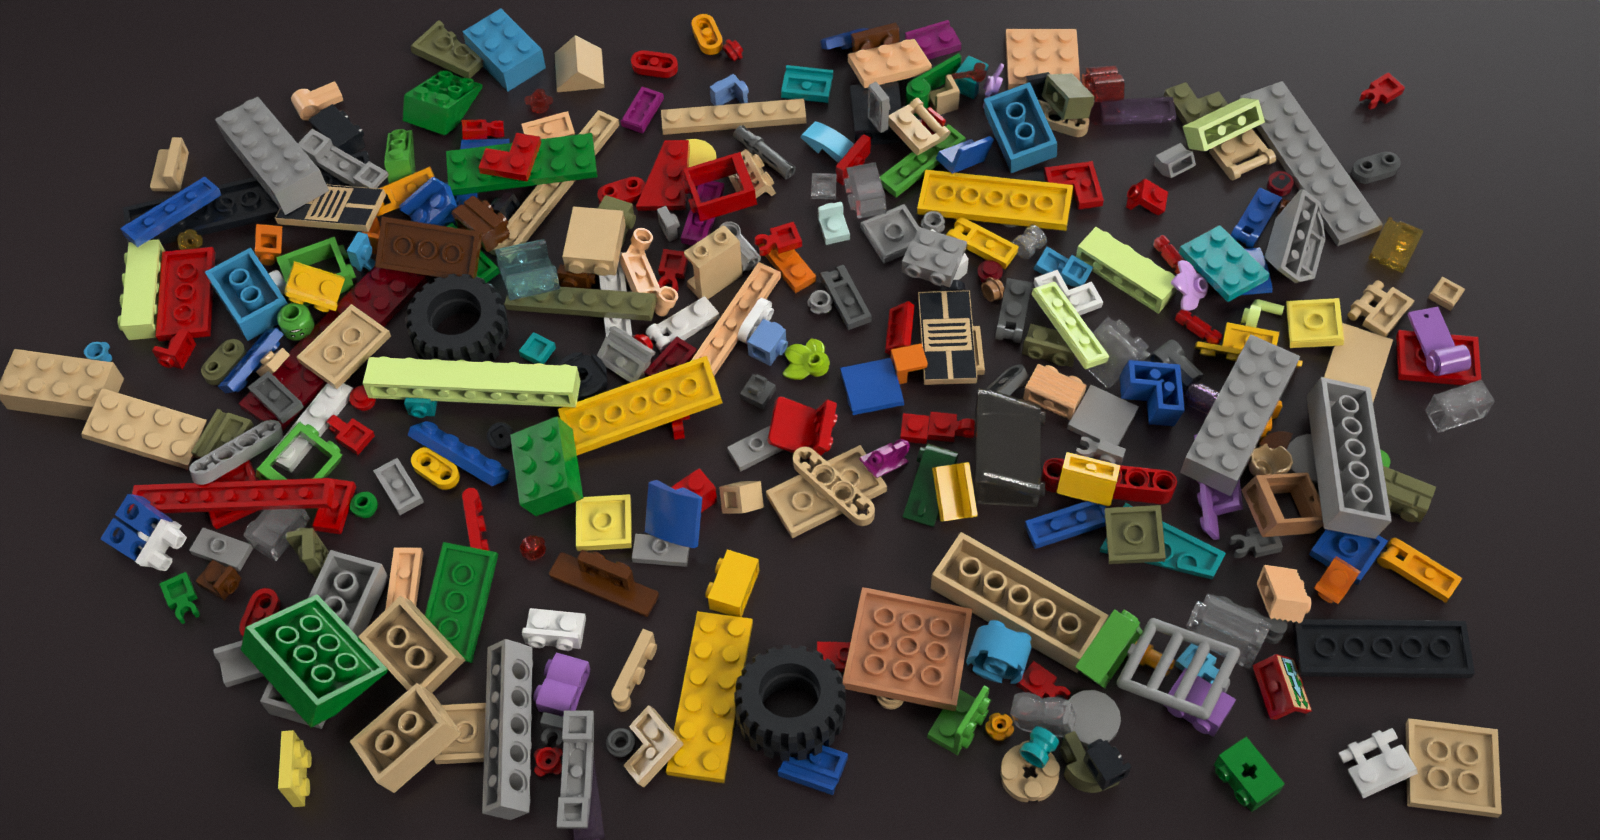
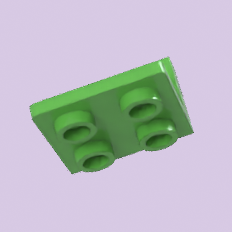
M984 685L977 698L959 689L956 711L943 709L930 729L927 738L956 755L959 754L962 747L967 749L975 734L973 731L976 725H982L989 712L987 708L991 702V699L988 698L990 688Z

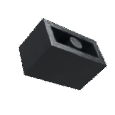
M333 104L309 119L312 129L331 139L333 146L349 155L355 154L366 147L362 138L364 132L358 124L353 125L345 111H339Z

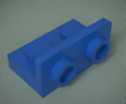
M431 177L399 205L400 211L410 216L411 221L437 225L457 208V204L451 187L437 178Z

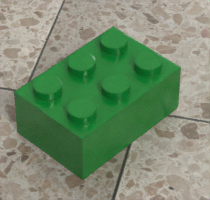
M557 416L510 434L519 503L523 508L534 516H539L583 499L573 429Z

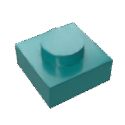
M533 332L519 350L520 357L534 364H545L556 349L554 342Z

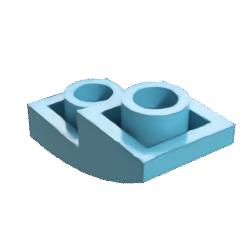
M816 121L800 137L817 153L823 149L838 163L854 145L853 142L836 130Z

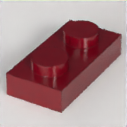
M676 336L645 370V377L690 362L697 353V349Z

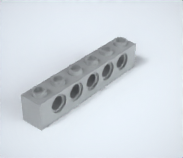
M508 639L488 647L482 814L512 820L529 813L533 660L532 647Z

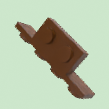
M581 550L578 558L561 552L549 572V576L555 580L645 617L649 616L659 597L658 591L634 582L632 570L628 565L622 562L613 563L606 560L600 553L594 551L589 553Z

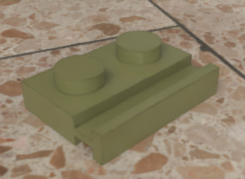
M217 409L191 453L195 458H202L252 429L254 424L250 419L229 412L224 413Z

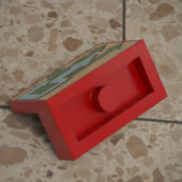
M1275 654L1252 665L1270 719L1277 720L1295 711L1305 714L1312 711L1294 659Z

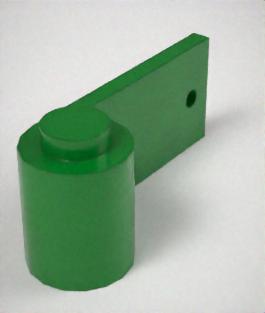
M958 53L911 80L906 87L905 106L909 105L915 98H919L924 103L923 107L925 109L929 108L930 92L945 84L947 75L951 74L954 78V74L961 66L962 56Z

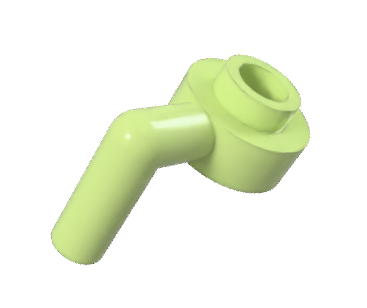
M1256 299L1253 301L1250 309L1245 308L1241 323L1246 324L1245 326L1256 328L1261 311L1282 316L1284 306Z

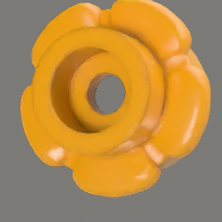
M994 713L989 716V721L985 724L986 732L994 740H1005L1014 732L1013 720L1007 714ZM1001 724L1003 727L998 728L997 725Z

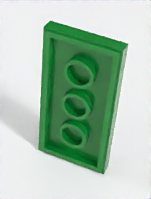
M443 542L425 617L464 657V662L472 663L499 554L493 551Z

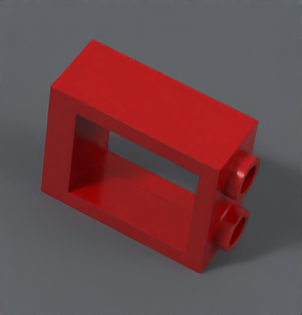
M741 152L683 169L685 179L681 180L685 194L690 193L691 199H688L692 214L697 213L700 222L757 205L755 189ZM736 175L741 191L701 203L695 186Z

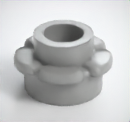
M930 211L921 220V227L928 230L933 229L941 233L945 229V220L941 213Z
M817 290L811 294L807 303L813 313L820 314L831 310L833 300L826 291Z

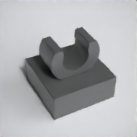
M753 374L741 391L740 399L763 410L776 391V385L767 381V378Z
M544 712L540 721L543 729L541 735L542 743L547 745L548 739L551 736H557L556 746L561 749L564 744L562 740L563 717Z

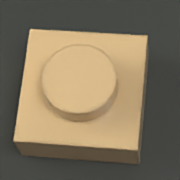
M283 348L275 353L269 351L260 360L262 366L256 372L260 376L268 371L271 374L274 373L290 354Z

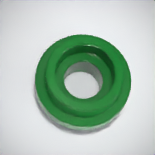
M360 492L350 502L352 513L361 518L371 517L378 507L376 497L370 492ZM368 501L366 505L359 506L362 502Z

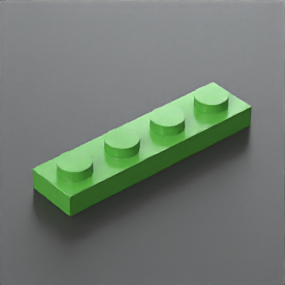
M948 124L946 127L951 133L944 141L918 156L911 152L879 177V184L895 198L921 179L925 174V170H932L940 164L936 160L939 151L965 142L966 138Z

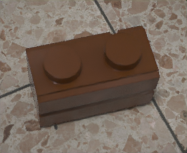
M471 196L464 202V205H459L452 211V216L458 228L483 232L481 247L486 252L492 251L498 246V243H502L510 235L507 228L509 222L506 217L500 212L496 214L486 200L481 202L477 197Z

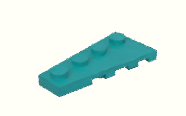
M1125 503L1123 507H1133V506H1131V505ZM1162 521L1166 559L1164 562L1144 563L1213 579L1226 553ZM1107 538L1100 548V552L1108 554Z

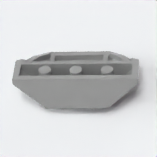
M1304 189L1299 190L1276 217L1264 257L1294 283L1315 279L1325 243L1324 225L1320 210H1322L1321 203Z

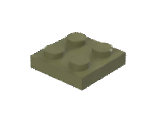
M1161 505L1105 508L1109 564L1165 561Z

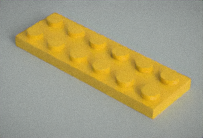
M925 170L917 214L925 215L930 211H937L946 218L958 219L963 217L973 221L1066 231L1073 185Z
M704 356L577 402L576 407L559 408L558 412L560 419L573 429L576 454L580 455L714 407L723 402L708 357Z
M697 611L674 733L684 745L668 761L667 775L719 783L725 782L736 721L735 684L737 678L742 676L741 670L746 665L753 619Z

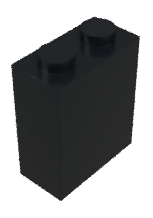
M898 82L879 85L889 97V115L901 109ZM862 84L850 85L854 142L856 143L865 134L871 138V145L903 143V140L889 125L888 130L881 133L869 120L868 88H864Z

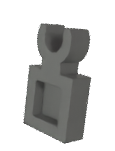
M1258 527L1247 529L1246 537L1238 534L1232 536L1229 541L1230 545L1239 544L1242 546V549L1235 551V558H1242L1249 551H1252L1254 557L1257 558L1281 552L1283 549L1279 536L1262 537Z

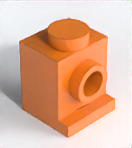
M256 224L254 253L262 265H273L275 262H278L276 257L281 256L282 226Z

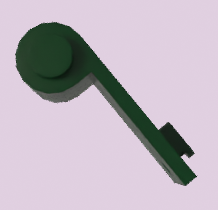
M929 443L926 445V448H920L917 456V462L920 465L903 518L934 528L939 509L932 468L957 464L958 452Z

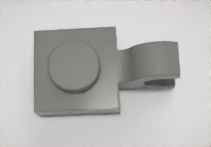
M1081 437L1080 445L1087 447V450L1077 448L1075 454L1089 458L1095 457L1094 459L1121 465L1126 449L1103 440L1097 443L1088 437Z

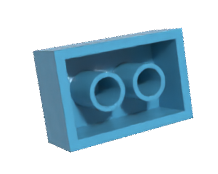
M501 8L462 31L465 44L483 60V67L507 92L546 68L542 49Z
M1030 82L984 99L985 115L1011 173L1057 157V141Z
M251 248L205 272L213 289L247 341L262 334L266 329H271L278 325L277 314L288 303Z

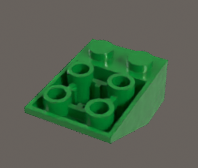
M440 71L404 94L403 121L446 135L459 125L481 91L482 84L474 82L471 78L453 75L450 71Z

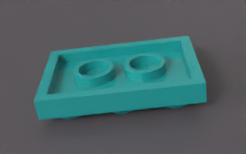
M1220 225L1180 246L1179 254L1227 302L1264 283L1269 278V273Z

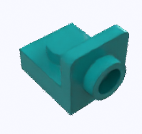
M405 398L404 405L408 415L424 418L426 416H435L437 401L424 398Z

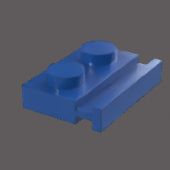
M822 745V752L816 756L810 753L807 754V759L799 761L797 757L790 756L789 761L782 762L778 770V776L833 795L848 760V753Z

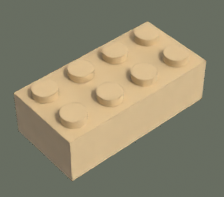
M14 349L0 381V400L10 410L88 420L101 388L118 393L124 378L113 362Z

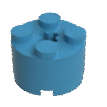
M990 620L988 625L977 629L966 663L967 665L971 663L973 665V672L990 681L1002 683L1004 678L1011 679L1010 684L1018 683L1022 680L1031 651V636L1024 632H1015L1005 628L1006 626L1000 621Z

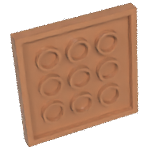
M862 587L843 676L845 689L956 711L973 609Z

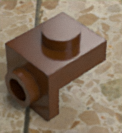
M560 264L557 270L560 287L590 289L592 284H596L598 279L597 274H576L566 271L565 266Z

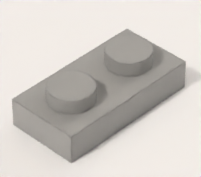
M398 458L373 470L399 515L424 503Z

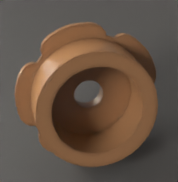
M988 277L986 282L981 285L984 297L990 302L1001 300L1004 292L1002 282Z

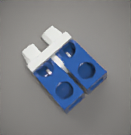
M127 494L115 514L120 519L113 518L100 539L134 560L140 566L153 567L162 571L168 570L172 563V558L165 554L169 546L179 549L187 539L179 530L182 525L157 510L143 496ZM135 504L130 513H127L128 508ZM117 528H120L119 531L117 532L116 536L113 537L114 531H115Z

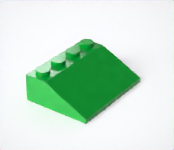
M318 594L245 627L241 651L311 728L335 716L384 676L388 670Z

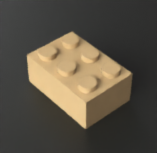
M401 596L358 636L407 691L416 683H419L433 693L465 661L464 657L412 601Z
M416 683L351 739L350 743L375 781L395 793L457 739L461 732L435 695L419 683Z

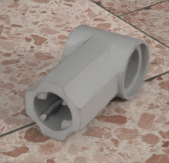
M734 222L722 223L720 227L726 226L740 241L742 270L750 271L755 268L761 260V256L741 234L739 225Z

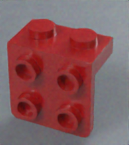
M779 397L774 405L767 439L768 443L791 453H794L800 447H810L820 456L828 452L833 443V437H831L832 428L835 426L838 417L835 413L837 403L827 399L819 408L814 409L785 397Z

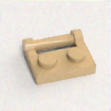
M915 98L909 105L890 114L888 125L917 156L944 141L951 133L946 126L942 127L923 107L924 103L919 98ZM917 113L935 134L932 135L913 114Z
M1253 129L1209 150V153L1230 180L1238 179L1241 177V174L1263 164L1269 165L1276 161L1274 151L1265 146ZM1258 154L1257 157L1248 160L1244 163H1241L1239 165H1236V163Z

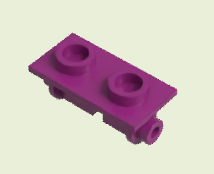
M899 439L894 444L889 443L860 457L859 460L877 479L909 462L905 455L909 451L910 444L906 440Z

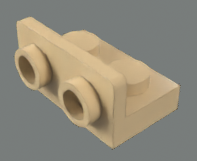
M747 149L742 151L741 155L754 186L756 198L764 192L769 193L771 196L776 194L772 187L774 184L773 179L762 169L765 165L757 154L752 155ZM736 175L728 176L736 192L741 191Z

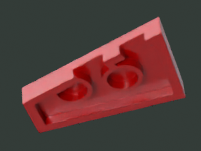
M689 140L664 141L637 202V211H657V209L664 206L668 210H686L687 194L684 192L681 180L685 179L683 169L689 167Z

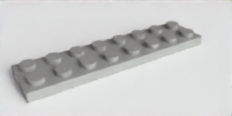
M1283 81L1240 96V99L1259 100L1265 123L1256 126L1270 149L1274 151L1275 156L1285 171L1292 176L1298 190L1304 189L1321 203L1322 210H1320L1324 228L1337 246L1381 230L1383 223Z

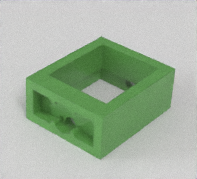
M335 237L276 257L284 280L287 283L294 261L309 266L335 256L341 272L337 273V275L345 278L340 294L350 291L354 287L352 279L356 278L351 263L345 264L344 260L349 258L344 246H338ZM304 302L305 306L312 305L311 303Z
M299 422L257 468L256 477L260 480H287L271 466L299 435L330 458L314 478L328 477L341 462V450L333 442H326L320 438L319 432L309 424L305 426Z
M1114 609L1075 667L1082 674L1105 689L1127 657L1131 644H1135L1143 632L1139 626L1138 618L1125 609L1122 613Z

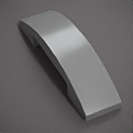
M311 129L298 143L315 164L353 187L377 188L389 176L387 171L371 162L364 164L333 146L331 139L314 129Z
M564 711L562 732L564 744L560 797H558L557 828H588L593 777L594 712Z

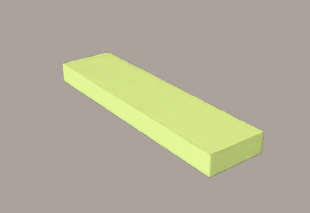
M1056 282L1033 288L1032 296L1084 369L1106 363L1109 355Z

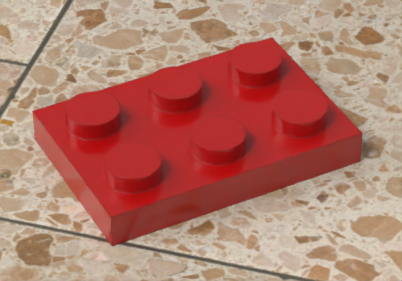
M1399 330L1396 335L1398 380L1479 387L1482 380L1478 337L1451 335L1455 346L1465 345L1471 355V367L1467 371L1435 376L1427 368L1426 357L1415 332Z

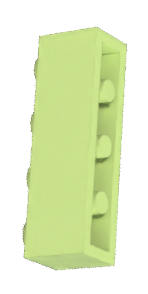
M1095 227L1078 245L1076 257L1093 267L1092 272L1159 314L1176 295L1177 289L1171 284L1175 277L1173 273L1160 268L1149 258L1141 256L1130 246L1124 245L1113 238L1108 232Z
M149 240L139 247L129 242L128 252L124 254L126 273L122 274L124 293L120 295L122 312L118 316V327L120 331L124 332L128 340L157 338L156 325L162 252L165 251L160 240Z

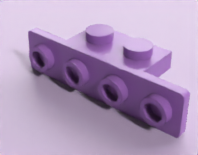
M1240 479L1231 496L1197 481L1200 484V492H1198L1197 498L1203 511V516L1200 517L1201 528L1213 540L1220 539L1217 515L1243 509Z

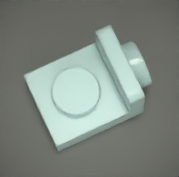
M842 202L828 203L818 207V223L825 244L850 240V233L843 215Z

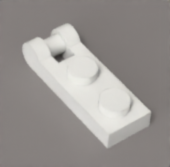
M704 296L661 323L649 326L646 330V335L650 340H655L656 347L660 352H663L676 336L686 340L720 319L719 312Z

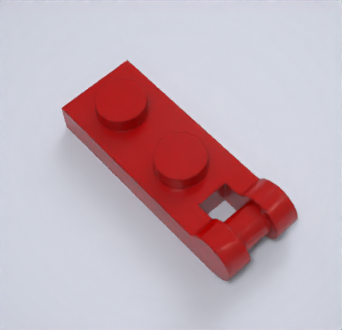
M468 488L463 492L462 498L470 547L490 551L488 540H483L482 532L486 531L484 516H479L483 509L479 493L474 488Z

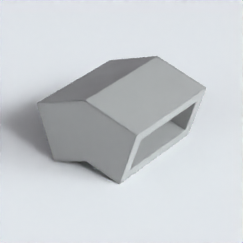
M1179 143L1156 155L1154 166L1163 176L1172 178L1196 166L1193 151L1187 150Z

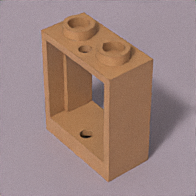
M1308 472L1256 475L1242 489V493L1262 537L1311 534L1323 526L1320 497ZM1291 493L1302 518L1284 519L1274 494Z

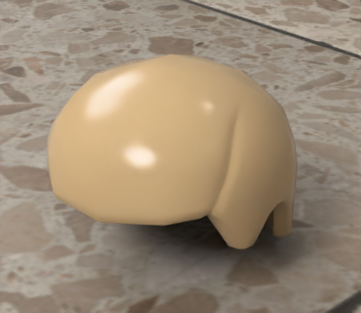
M1268 444L1255 448L1248 461L1249 470L1254 477L1256 475L1287 474L1293 464L1292 455L1285 447L1279 446L1271 449L1268 447Z

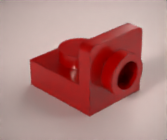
M179 328L175 337L171 338L168 349L154 346L152 352L160 365L166 368L176 367L183 369L196 343L189 330Z

